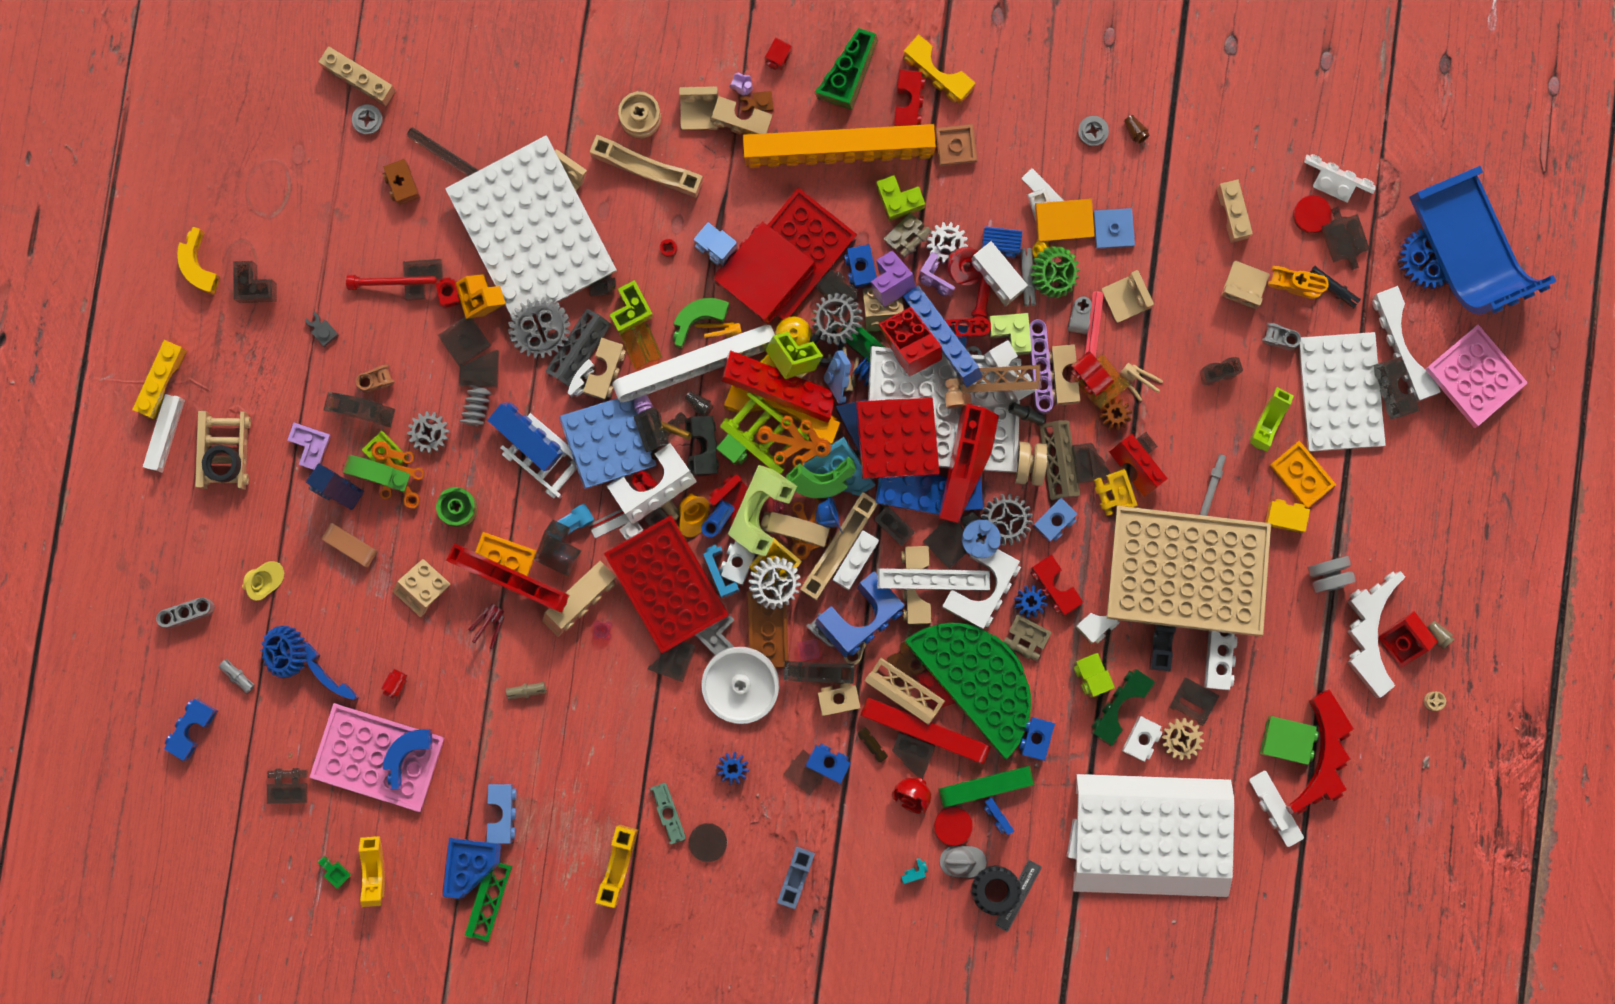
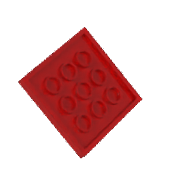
M933 397L856 402L862 479L940 474Z

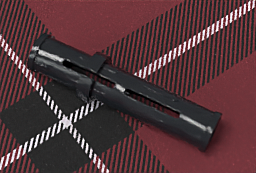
M1316 265L1312 268L1318 275L1327 278L1329 283L1327 289L1334 293L1337 299L1341 298L1353 309L1356 307V303H1359L1361 298L1347 290V286L1343 287L1316 267Z

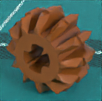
M1112 398L1111 404L1108 401L1104 403L1107 408H1100V411L1105 414H1101L1099 418H1106L1102 424L1105 426L1109 423V430H1112L1115 425L1116 431H1119L1120 425L1126 428L1127 423L1125 421H1131V418L1126 415L1132 414V410H1126L1129 406L1128 403L1122 406L1123 399H1120L1117 404L1116 399ZM1117 410L1119 416L1116 419L1113 418L1114 414L1111 411Z

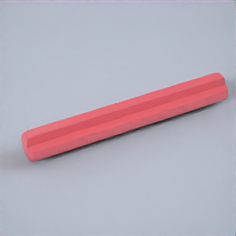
M1098 291L1092 293V308L1085 354L1089 351L1095 358L1104 296L1102 292Z

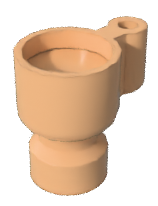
M959 378L945 380L946 388L948 389V392L945 394L946 408H960L967 403L972 404L971 394L960 391L961 380Z

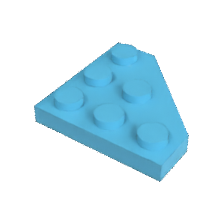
M844 437L831 445V451L827 456H814L804 462V467L810 472L826 474L833 471L847 457H850L854 460L856 471L851 478L846 479L848 488L844 491L860 496L862 492H866L876 484L873 479H862L861 461Z

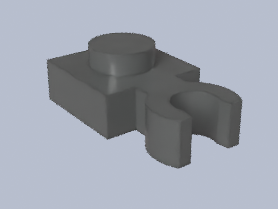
M313 312V315L316 317L315 322H310L307 318L305 322L310 327L315 328L311 333L326 347L339 334L326 320L321 323L320 316Z

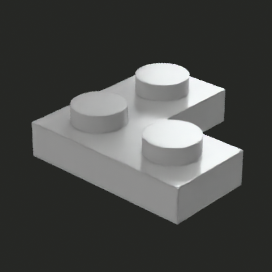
M729 615L695 635L717 655L723 650L734 647L721 634L734 619Z

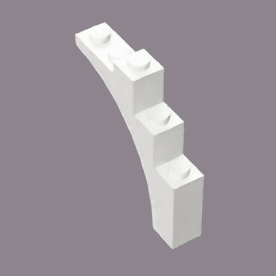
M1401 571L1389 573L1384 578L1386 581L1383 584L1377 583L1369 590L1371 593L1366 589L1361 591L1357 589L1350 595L1351 599L1347 602L1361 619V621L1359 619L1354 621L1350 625L1351 629L1347 631L1361 649V651L1359 649L1354 651L1349 656L1351 659L1347 663L1375 698H1381L1395 687L1380 657L1378 626L1386 600L1394 588L1405 578Z

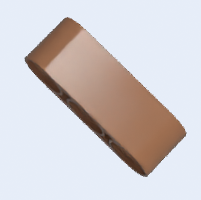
M332 522L321 538L367 568L378 553L377 550Z

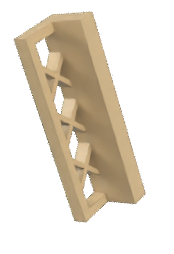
M883 658L879 659L872 672L865 679V682L928 725L945 702V700ZM881 665L888 669L889 676H882L877 672ZM894 678H902L905 686L898 687L895 685ZM917 688L920 690L921 697H913L910 689ZM927 699H933L938 703L935 710L927 706Z

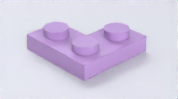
M293 423L287 441L305 447L299 465L314 470L316 465L322 462L331 435Z

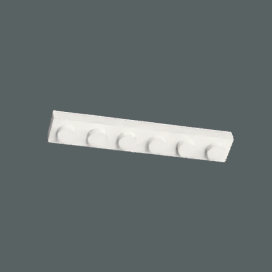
M877 569V588L990 590V571Z

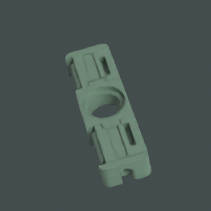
M662 783L652 787L650 791H654L652 793L656 804L659 805L656 808L662 825H666L665 829L669 840H671L669 843L674 844L684 840L686 835L668 785ZM665 808L673 810L674 815L671 819L663 817V810Z

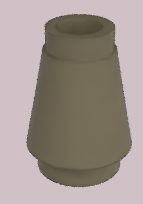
M1433 621L1427 627L1438 641L1436 643L1437 646L1445 649L1455 640L1452 637L1453 634L1436 621Z

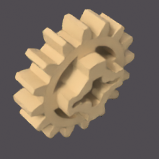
M1182 718L1181 723L1178 719H1174V725L1169 722L1168 726L1170 728H1164L1163 731L1166 735L1161 736L1162 739L1166 740L1162 744V746L1168 747L1166 753L1173 752L1172 758L1179 755V760H1183L1184 755L1187 759H1191V753L1194 756L1198 755L1196 749L1202 750L1199 742H1204L1203 739H1200V735L1203 732L1197 731L1200 726H1193V720L1186 723V718ZM1183 726L1190 728L1193 732H1186ZM1175 729L1176 733L1174 737L1170 739V735L1172 731ZM1180 734H1182V736L1187 737V739L1184 740L1185 744H1183V742L1178 741V739L1181 738ZM1195 739L1193 747L1190 748L1191 741ZM1172 746H1179L1182 752L1175 750Z

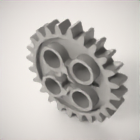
M535 297L533 303L527 299L526 306L520 303L521 310L514 309L517 315H510L513 321L508 322L509 327H511L508 329V332L511 335V342L515 341L513 343L514 347H519L520 353L525 351L526 356H529L532 352L534 358L540 353L541 357L544 358L546 352L550 356H552L551 350L558 352V345L564 347L562 340H568L565 334L570 333L567 327L571 326V324L567 321L569 317L567 314H564V308H560L558 302L553 305V300L550 299L546 302L545 297H542L541 302H539L537 297ZM533 313H535L537 316V319L541 325V329L545 335L546 342L542 341L541 335L532 316ZM549 313L547 318H541L542 314ZM526 320H531L529 325H523ZM552 329L556 330L553 335L547 334ZM532 337H538L537 341L529 342Z

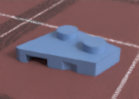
M843 350L836 351L823 377L838 404L846 403L847 398L843 396L844 387H848L851 363Z

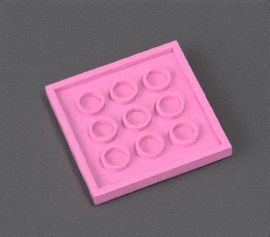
M1479 325L1470 330L1425 369L1474 428L1478 427L1528 383Z

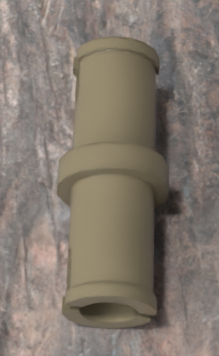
M545 682L529 685L524 683L523 686L506 688L507 699L511 700L522 697L528 699L530 696L546 694Z

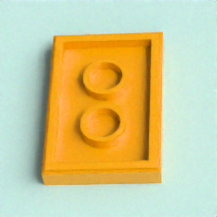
M1092 198L1035 203L1038 241L1095 237Z
M1300 441L1269 465L1299 502L1305 505L1306 509L1336 486V483Z
M482 532L475 553L529 576L537 551Z

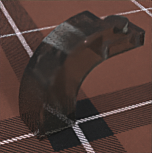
M328 392L323 411L391 427L395 409L370 400Z
M785 661L784 680L854 684V664Z

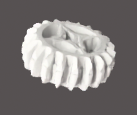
M768 557L767 564L761 560V567L757 565L754 567L757 572H751L754 579L749 580V583L754 584L749 588L750 591H755L752 597L757 598V603H763V606L766 608L770 605V608L775 609L776 604L779 608H782L783 602L789 605L788 599L795 600V597L792 595L793 593L798 594L799 591L795 588L801 586V583L796 581L801 578L800 575L795 574L798 571L797 568H792L793 563H787L785 558L780 560L779 557H775L772 560V558ZM775 568L784 569L787 576H778ZM768 573L766 580L762 581L764 575ZM774 580H778V582L775 583V586H773L772 584L775 582ZM787 585L786 590L782 593V588ZM762 589H771L775 597H766Z

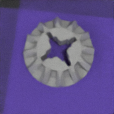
M370 104L359 106L352 115L354 128L365 135L374 134L375 131L380 129L383 122L379 109ZM369 112V117L375 121H370L366 127L365 121L361 119H365Z
M1086 117L1079 125V136L1082 142L1089 146H1098L1108 137V125L1101 117ZM1091 124L1094 129L1099 130L1096 132V137L1092 133H1087L1091 130Z

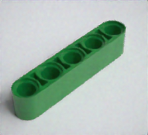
M1030 766L942 787L938 790L944 808L1032 786L1035 783Z

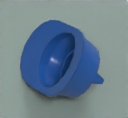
M832 496L828 497V500L818 505L816 521L827 528L839 527L841 533H843L839 524L836 504Z

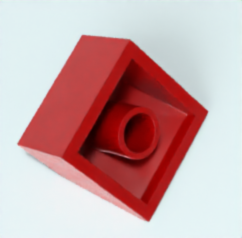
M1415 611L1400 619L1378 636V639L1400 668L1428 652L1438 642Z

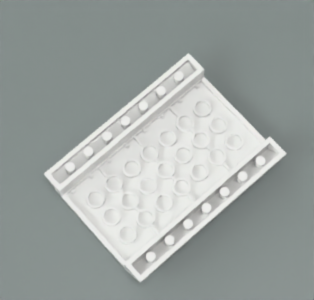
M1076 774L1078 806L1076 872H1074L1073 880L1074 892L1229 897L1233 879L1234 795L1231 780Z

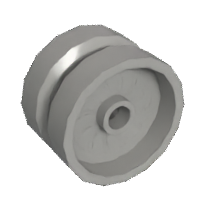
M1349 556L1307 567L1310 577L1323 576V579L1314 581L1312 584L1315 593L1325 590L1329 592L1357 582L1354 572L1350 571L1341 574L1340 571L1352 565Z

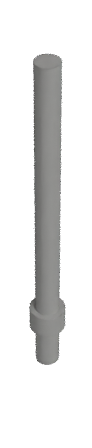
M1219 454L1215 468H1212L1210 474L1212 478L1200 511L1202 516L1208 515L1218 481L1222 478L1224 472L1222 469L1226 459L1225 455Z

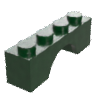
M1137 669L1127 672L1123 679L1126 682L1122 688L1120 686L1117 687L1113 693L1115 698L1111 703L1107 702L1102 709L1103 716L1101 719L1097 718L1091 726L1093 729L1091 733L1109 746H1113L1123 731L1118 721V711L1122 703L1131 697L1145 698L1155 684L1154 680Z

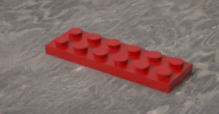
M729 351L722 382L826 423L829 422L835 398L831 390L797 376L785 379L777 368L734 351Z

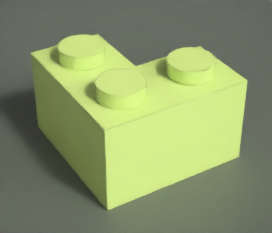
M1028 313L989 317L991 323L990 339L1009 337V342L1017 355H1028L1031 353Z

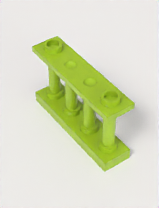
M748 392L747 395L750 397V400L733 419L725 418L720 427L745 446L747 450L770 469L781 474L785 466L775 463L774 457L768 452V448L774 442L758 444L753 439L754 435L771 415L780 422L773 433L781 434L785 430L781 425L784 416L767 403L763 397ZM757 403L765 412L748 431L743 432L738 428L740 426L739 423ZM789 420L784 421L786 425L791 424ZM800 427L797 428L803 438L809 441L808 434L802 432ZM787 444L783 450L790 447L791 445ZM778 455L777 459L783 460V457Z

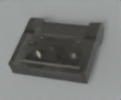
M1184 677L1169 708L1184 713L1203 726L1219 695ZM1180 698L1203 709L1202 715L1179 702Z

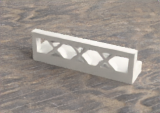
M165 394L143 464L144 468L163 473L185 400L183 398Z

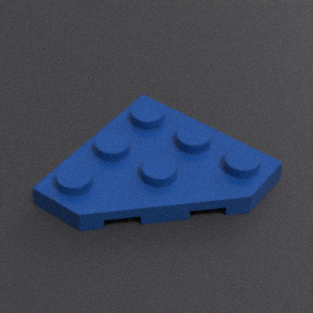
M449 838L443 897L463 899L499 864L501 844Z

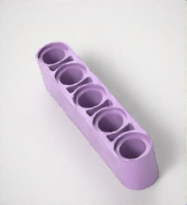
M1036 319L1029 325L1032 350L1030 353L1031 365H1036L1040 362L1045 365V370L1040 372L1041 381L1047 384V389H1038L1033 392L1034 407L1038 413L1047 414L1053 407L1047 328L1044 321ZM1039 325L1042 328V332L1039 334L1034 333L1032 326ZM1041 344L1044 348V351L1040 353L1036 352L1034 350V345ZM1031 369L1032 381H1036V369ZM1039 401H1047L1049 408H1040Z

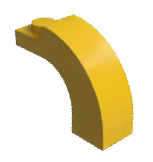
M193 227L192 231H189L187 234V244L179 242L177 251L178 264L181 272L191 284L206 293L215 295L221 277L200 267L197 254L204 232L199 228Z
M380 836L360 838L359 855L362 865L361 907L381 906L382 897H384L385 892L384 858Z

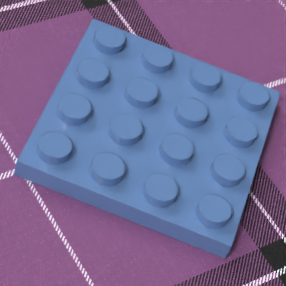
M617 398L559 417L584 489L657 466L655 460L651 457V450L648 449L644 438L645 433L641 429V420L637 411L634 410L633 400L619 402Z

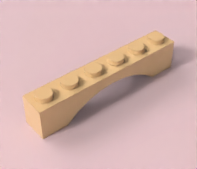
M596 135L590 149L592 158L694 198H697L703 184V176L655 161L599 135Z
M862 492L841 526L843 533L839 529L801 587V592L817 601L878 506L875 503V499Z

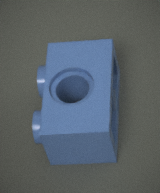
M1060 498L1033 527L1048 542L1052 539L1056 541L1063 534L1061 530L1065 526L1069 528L1076 521L1074 517L1077 513ZM1052 517H1059L1061 525L1054 526L1051 522Z

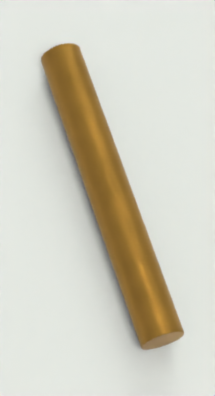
M645 414L641 416V421L687 440H690L692 437V433Z

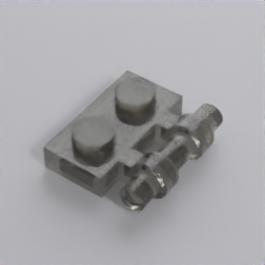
M276 768L274 771H268V778H275V784H267V804L307 803V783H300V778L308 776L307 770H300V768L282 770V768ZM292 778V784H282V779Z

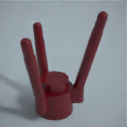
M491 604L489 608L486 607L484 612L468 628L469 631H472L484 617L486 618L472 640L473 643L478 640L489 622L495 624L497 621L490 644V649H493L501 623L505 618L502 616L504 613L502 609Z

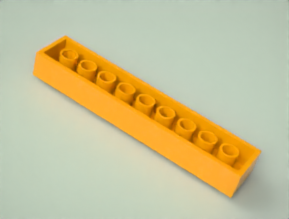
M934 124L743 135L745 166H749V168H759L760 165L778 167L779 164L797 166L798 163L816 165L817 162L834 164L836 161L843 160L844 163H853L855 160L861 159L863 162H872L874 159L879 158L882 161H890L897 157H900L901 160H909L915 156H919L920 159H928L934 155L936 147Z

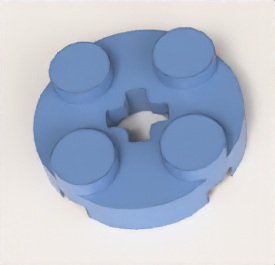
M975 520L969 523L963 532V548L969 555L976 558L990 557L997 551L1000 545V532L988 520ZM978 534L986 536L985 544L976 542Z

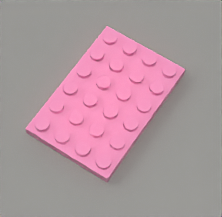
M333 703L310 778L421 812L445 737L432 734V749H418L410 752L402 763V789H391V785H388V774L391 773V770H383L385 755L397 738L407 732L419 729Z

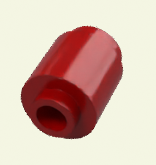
M393 669L381 687L384 690L383 694L392 699L394 696L399 697L407 682V675Z

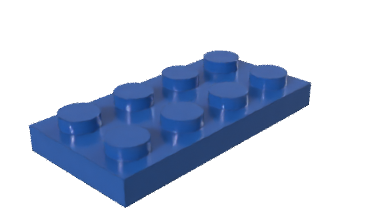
M927 475L879 478L875 503L940 515L947 477Z

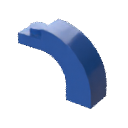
M432 729L407 732L397 738L389 747L384 758L383 770H391V773L388 774V785H391V789H402V763L410 752L418 749H432Z

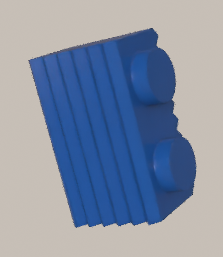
M985 226L982 248L992 241L997 249L1004 254L1005 258H1015V256L1020 255L1023 231Z

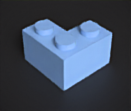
M709 222L693 239L696 244L694 247L702 254L706 252L710 256L709 259L717 266L721 264L724 267L729 256L733 253L735 254L738 250L737 242L723 230L720 232Z

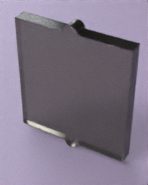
M803 749L796 759L791 761L792 764L784 772V775L810 795L817 785L822 783L821 780L825 776L805 766L810 754Z

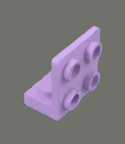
M931 252L918 278L921 279L920 282L925 286H933L937 288L939 294L951 297L955 287L934 275L939 262L937 261L938 255Z

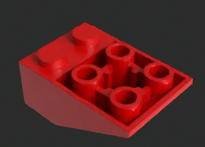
M912 307L878 324L899 364L909 377L942 360V346Z

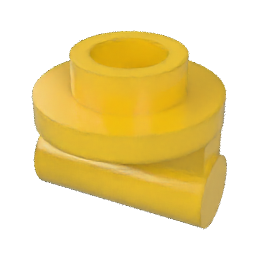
M1038 241L1034 244L1032 249L1034 258H1039L1037 253L1043 252L1045 248H1049L1048 241Z

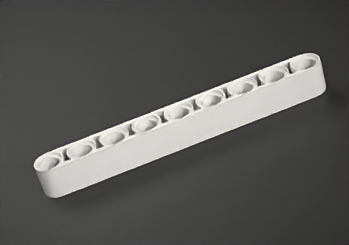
M763 325L616 379L612 385L619 402H628L725 366L730 350L746 357L766 351L775 333L771 325Z

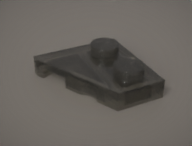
M494 350L460 366L459 386L498 387L499 350Z
M683 641L662 653L648 667V670L683 682L696 646Z
M899 732L892 751L918 778L923 779L935 745Z

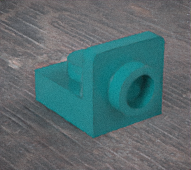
M917 858L919 870L916 871L915 868L904 871L905 875L901 876L903 884L926 877L925 873L928 872L925 861L921 862V859Z

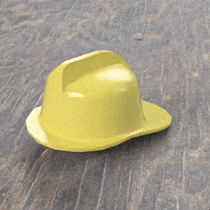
M269 561L257 569L250 570L244 577L242 588L246 590L250 599L257 601L265 598L282 583L284 579L283 567L278 562Z

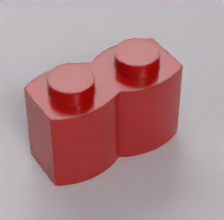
M1089 351L1071 365L1073 369L1071 373L1078 381L1080 379L1085 384L1083 388L1089 395L1098 396L1114 383L1111 376Z

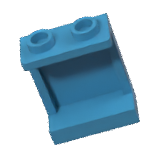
M716 545L705 549L706 553H703L722 599L740 592L736 582L725 586L714 561L715 556L724 553L721 546L717 548Z

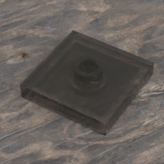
M464 317L438 335L459 367L491 346L473 318L466 319Z
M945 520L923 541L948 569L967 553L962 545V535L965 529L959 523Z

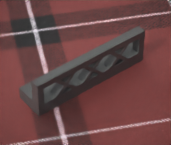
M586 309L567 337L568 340H565L563 343L564 347L559 349L545 372L569 387L575 374L589 359L601 338H603L611 326V323L599 314ZM590 315L593 316L590 322L586 324ZM581 333L579 339L576 340V336ZM571 348L569 354L565 356L566 351ZM560 364L559 369L557 370L556 373H554V372H553L554 369L556 368L557 365Z

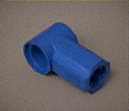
M721 500L707 521L703 523L702 533L707 537H714L720 534L735 508L728 502ZM709 523L715 525L716 531L714 533L709 530Z

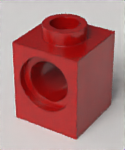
M775 37L765 55L766 65L774 70L777 68L782 70L792 52V46Z
M443 278L439 283H435L440 305L443 309L461 304L455 284L456 281L454 279L451 280V278ZM446 288L453 289V293L450 296H444Z

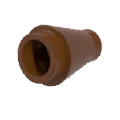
M1130 115L1124 120L1132 140L1136 141L1137 144L1144 142L1150 136L1149 130L1134 115Z

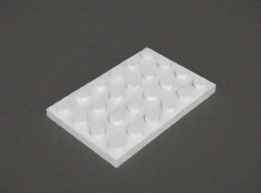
M1375 332L1301 337L1298 347L1308 451L1386 446Z

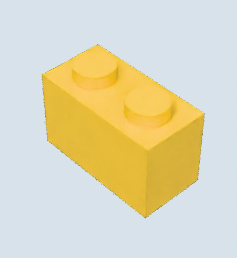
M1275 499V502L1269 503L1265 523H1271V527L1297 533L1306 532L1310 509H1306L1305 505L1294 503L1292 506L1286 504L1287 501Z

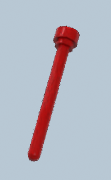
M347 275L346 287L348 290H357L361 286L435 284L437 282L434 276L360 278L356 275Z

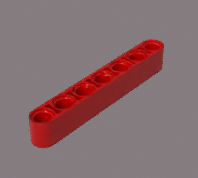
M868 697L860 716L981 764H985L991 746L931 722L928 725L914 715Z

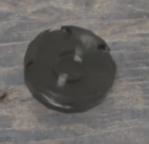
M704 823L697 826L691 832L689 848L696 859L703 862H712L724 854L727 848V837L719 826L713 823Z

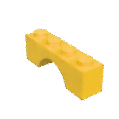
M918 34L904 50V60L910 66H916L919 69L918 71L922 72L924 78L928 77L933 81L932 84L938 90L942 89L947 93L946 96L952 102L961 104L975 88L976 83L962 71L955 74H945L938 71L931 61L933 46Z
M166 340L163 341L132 410L156 420L162 406L167 383L172 374L180 367L187 350Z

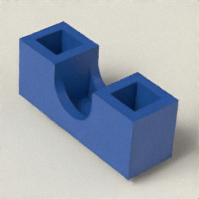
M200 699L188 702L185 707L186 713L183 718L180 717L177 720L174 733L170 734L164 743L166 744L164 750L183 761L190 759L198 745L189 737L190 727L196 723L203 727H209L218 712L217 709Z

